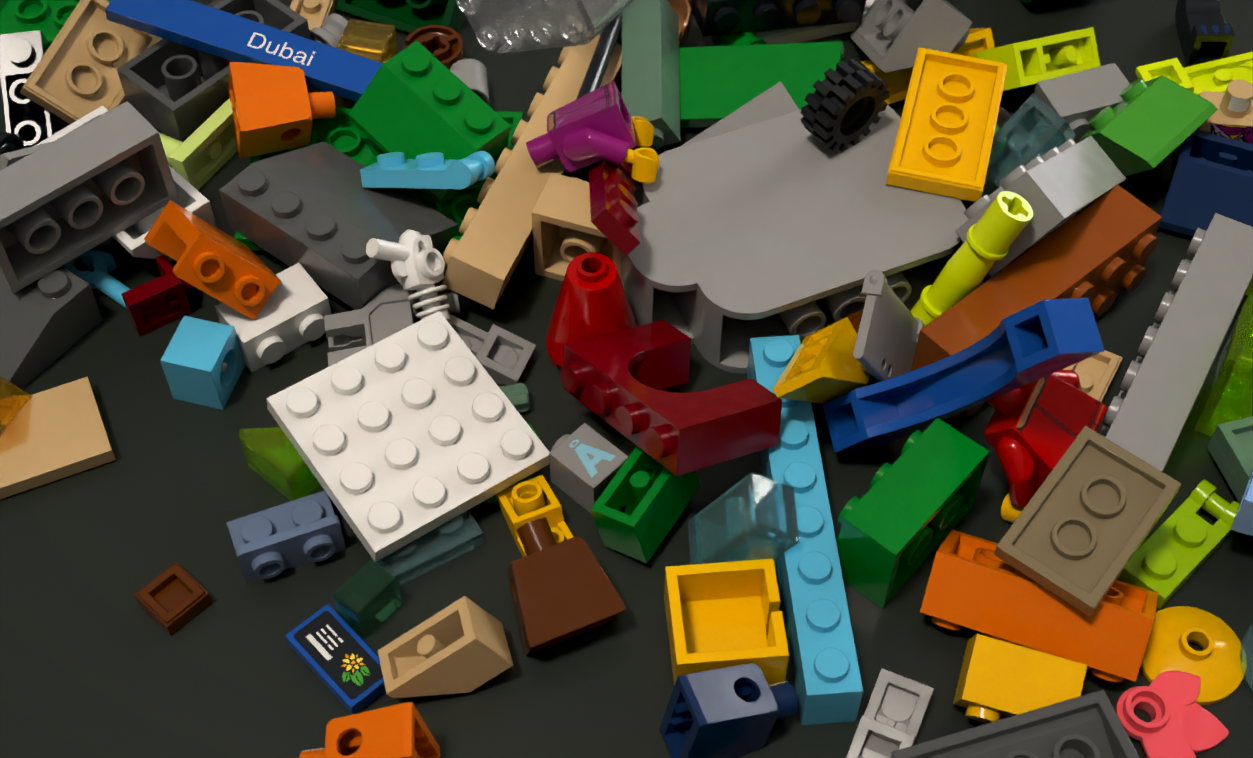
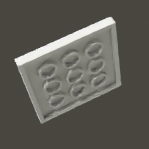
M440 311L266 398L268 411L375 562L550 464V452Z

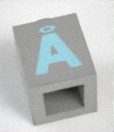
M584 423L571 435L565 434L560 437L553 445L549 453L551 482L591 513L590 509L628 456Z

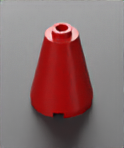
M595 252L583 253L575 257L567 267L546 333V349L551 363L557 369L558 365L561 368L564 365L565 344L638 326L616 265L608 256Z

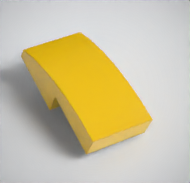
M543 474L510 486L496 494L499 506L522 557L527 555L517 529L533 520L546 518L557 544L574 537L564 521L562 506Z

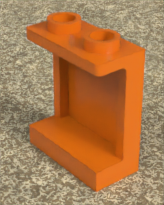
M169 200L144 238L149 246L177 261L173 267V273L178 278L250 319H255L281 282L247 245Z

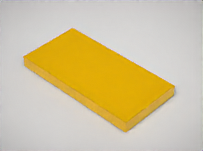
M918 47L886 184L973 202L978 201L983 193L1008 64Z

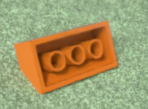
M953 529L950 531L936 552L920 613L932 616V622L943 628L962 630L964 626L982 632L984 636L1013 644L1017 643L1037 651L1087 664L1088 667H1091L1090 671L1092 674L1107 681L1122 682L1125 678L1136 682L1155 621L1158 592L1116 580L1090 617L995 556L994 553L998 543Z

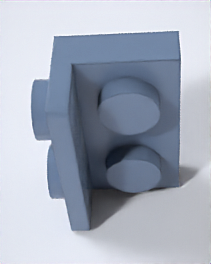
M325 490L226 522L246 583L256 579L275 577L283 570L307 562L326 560L334 553L346 549L340 522L334 513Z

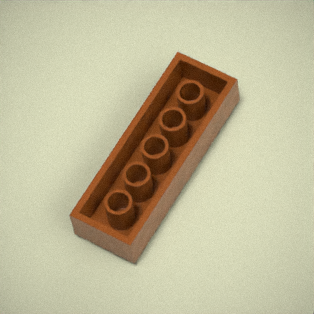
M1119 185L1115 186L923 327L919 333L911 371L935 363L975 344L996 329L1002 319L1042 300L1088 298L1093 314L1097 316L1104 314L1119 294L1124 290L1132 292L1145 278L1147 270L1144 266L1147 258L1158 244L1159 240L1155 236L1162 216ZM984 403L943 421L951 425L964 414L967 416L973 415Z

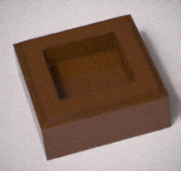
M177 562L134 594L138 605L170 636L212 603L209 592Z

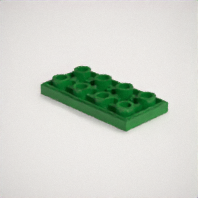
M842 41L679 47L680 128L710 127L780 81L799 110L802 109L803 106L808 105L805 101L807 94L814 93L816 90L813 87L817 80L822 82L826 78L824 73L829 68L836 71L837 63L843 61L845 50Z

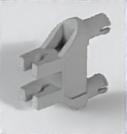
M402 284L392 285L381 291L362 309L325 315L324 326L329 346V352L327 353L328 367L418 322L416 314L423 310L422 307L414 309L413 305L420 302L419 298L415 300L407 299L409 295L417 293V291L404 290ZM448 288L438 292V296L447 295V299L440 303L441 305H450L448 309L449 314H459L457 292Z

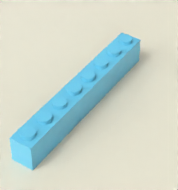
M799 335L750 338L747 378L753 379L775 394L773 387L801 344ZM783 399L778 445L759 451L801 725L856 721L863 687L811 402Z

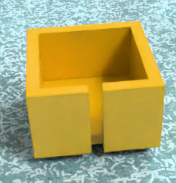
M773 558L665 567L664 603L674 686L678 676L748 663L760 666L768 685L785 681L789 651L782 611H779L780 596Z

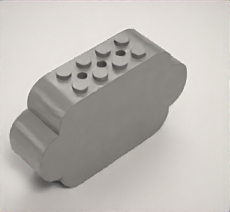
M887 105L885 111L878 113L881 119L877 124L872 123L869 126L871 132L866 137L861 134L859 136V143L853 146L849 142L848 149L843 151L839 148L837 151H832L810 133L801 123V118L804 116L801 114L800 109L739 129L729 130L697 142L687 143L681 147L659 154L656 180L652 183L642 182V205L637 207V215L640 219L639 232L641 243L627 256L621 252V281L638 326L664 320L690 337L691 344H695L700 354L710 364L724 371L745 374L747 373L750 338L799 335L801 343L806 336L852 313L863 311L867 295H863L861 291L864 278L871 270H880L886 276L887 284L910 311L919 300L923 289L934 283L948 260L964 243L955 230L969 220L964 212L974 202L886 184L901 120L900 116L890 106Z

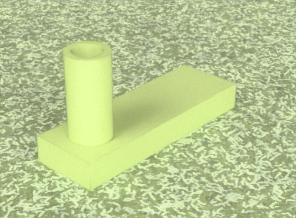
M230 98L184 142L159 133L168 164L197 190L238 151Z

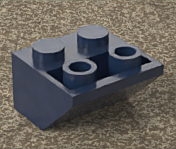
M1195 130L1180 146L1160 213L1162 220L1159 227L1194 236L1197 228L1207 231L1215 213L1253 227V144Z

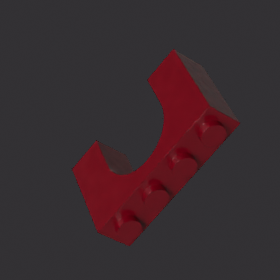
M664 320L564 345V365L561 368L563 389L675 476L774 447L779 442L783 399L778 398L774 393L751 378L701 392L677 393L662 391V389L688 382L691 338Z

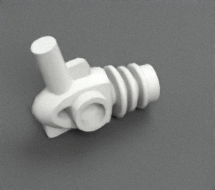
M407 229L399 237L398 243L371 238L367 242L366 254L368 257L391 261L392 273L398 282L403 285L404 290L417 291V293L407 297L408 300L418 298L420 302L413 305L414 309L422 307L423 310L416 314L417 318L422 320L440 311L446 320L450 319L448 312L450 305H441L440 303L447 299V295L438 296V292L446 290L447 286L440 285L435 287V284L445 278L443 274L445 262L442 254L433 248L429 235H421L417 231Z

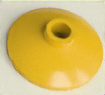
M1174 606L1156 612L1140 669L1150 684L1160 673L1166 671H1181L1199 676L1201 686L1195 703L1198 705H1210L1226 699L1235 692L1245 674L1246 657L1239 638L1223 620L1202 609L1189 606ZM1187 642L1198 645L1203 651L1192 649Z

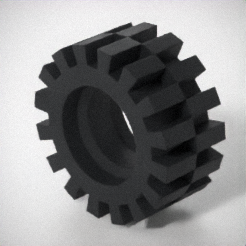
M848 59L847 64L844 61L837 63L836 71L829 68L824 73L826 78L822 82L820 80L815 82L813 85L816 88L815 92L807 94L805 101L808 105L803 106L801 109V114L804 116L801 118V123L832 151H837L838 148L841 151L848 149L849 142L853 146L859 143V136L863 134L866 137L871 132L869 126L872 123L877 124L881 117L878 113L885 111L887 103L884 101L889 98L890 94L887 90L889 88L887 83L859 60L856 61L854 59Z

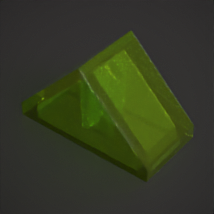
M280 427L240 429L239 439L247 465L290 501L307 496L320 485Z

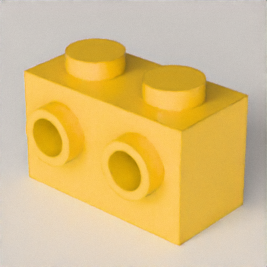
M976 634L967 642L953 705L967 708L965 717L988 724L998 721L1000 718L1005 719L1080 697L1087 664Z

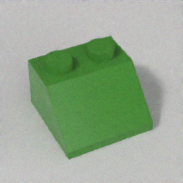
M1159 76L1146 82L1139 78L1119 94L1123 100L1113 109L1110 106L1104 108L1088 122L1091 129L1080 138V141L1092 136L1124 176L1154 169L1218 109L1212 102L1164 76Z

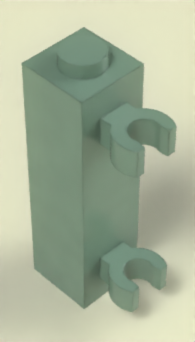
M631 0L622 3V28L616 42L622 45V99L631 117H644L654 127L653 144L651 146L636 147H647L657 150L663 146L681 141L679 16L667 0ZM603 27L599 29V35H601Z

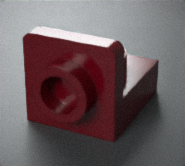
M165 254L155 258L161 277L122 293L131 322L139 336H143L182 318L184 315L187 316L192 313L187 294L193 292L192 286L173 273V267Z

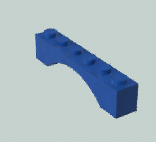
M1089 299L1042 300L1002 319L999 326L989 335L949 357L906 374L854 389L823 404L822 407L834 452L882 447L910 435L916 430L930 426L937 417L945 420L1103 352L1104 347Z

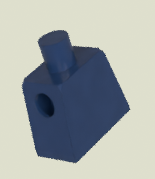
M754 663L685 674L677 678L659 731L671 758H738L762 748L776 719L797 712L798 700L793 686L788 681L768 685L760 666Z

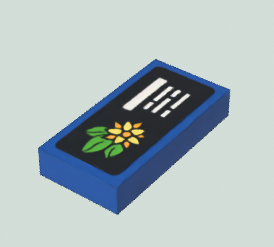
M326 604L285 635L288 646L351 715L359 713L386 691L379 657L329 604Z

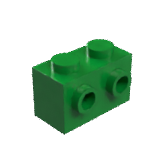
M636 446L590 509L604 546L648 563L700 488L696 470L675 476Z

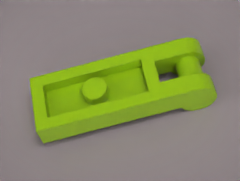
M1205 479L1202 480L1180 507L1136 551L1118 578L1125 583L1158 592L1157 608L1161 609L1231 535L1233 530L1230 528L1239 503L1233 501L1230 504L1216 494L1218 491L1217 487ZM1205 510L1218 520L1211 525L1201 518L1199 514Z

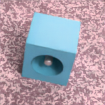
M185 315L160 360L173 399L221 410L224 409L245 367L234 326Z

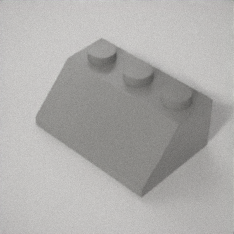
M875 0L849 37L880 70L888 73L914 67L918 47L948 53L957 51L965 43L969 35L968 29L973 22L947 0Z

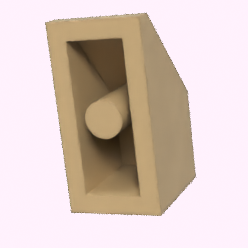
M466 596L458 599L377 650L386 694L392 698L469 693L513 666L502 622Z

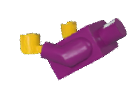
M614 81L552 111L547 115L548 133L526 142L529 154L537 168L560 158L567 172H573L601 160H607L620 166L623 161L632 163L631 177L639 182L652 183L656 180V174L658 173L659 156L654 149L642 147L632 150L636 146H651L653 144L654 127L644 117L630 116Z

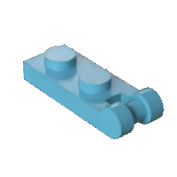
M477 151L463 159H444L443 153L440 152L420 154L416 156V159H405L403 152H390L378 155L376 163L360 169L362 187L465 189L476 183V181H482L490 177L494 173L495 162L492 156L485 151Z

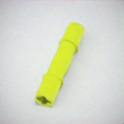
M1010 191L1000 192L979 221L969 228L966 234L967 240L948 260L934 283L923 289L919 300L910 310L912 315L919 318L926 326L974 291L981 284L994 263L1002 260L1007 255L1011 244L1033 218V210L1030 204L1016 193Z

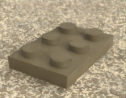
M1084 426L997 544L994 555L1091 617L1178 493L1182 483L1089 427Z

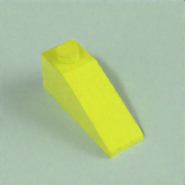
M1094 27L1012 43L973 53L975 58L1008 64L1003 91L1101 66Z

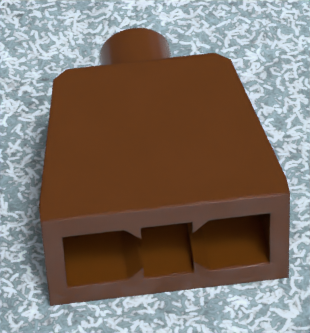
M546 518L533 520L517 529L527 556L510 563L507 577L522 647L526 656L615 621L627 610L623 600L581 536H576L557 544Z

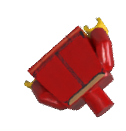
M1061 369L987 401L996 410L984 431L985 439L996 450V455L1009 483V493L1005 496L1001 506V517L1005 521L1014 523L1084 426L1096 432L1108 409L1102 402L1082 391L1079 376L1072 370Z

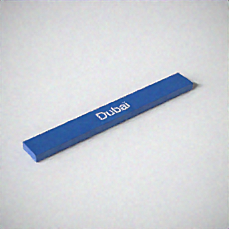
M111 0L105 9L106 17L109 21L234 62L299 67L304 71L307 86L325 92L333 91L334 95L356 102L383 64L192 0Z

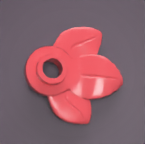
M1166 671L1160 673L1149 686L1130 688L1120 696L1115 712L1127 735L1141 741L1147 758H1196L1195 753L1204 752L1216 747L1228 736L1229 730L1212 713L1195 703L1201 686L1199 676L1181 671ZM1141 709L1146 711L1151 717V722L1139 719L1134 714V710Z

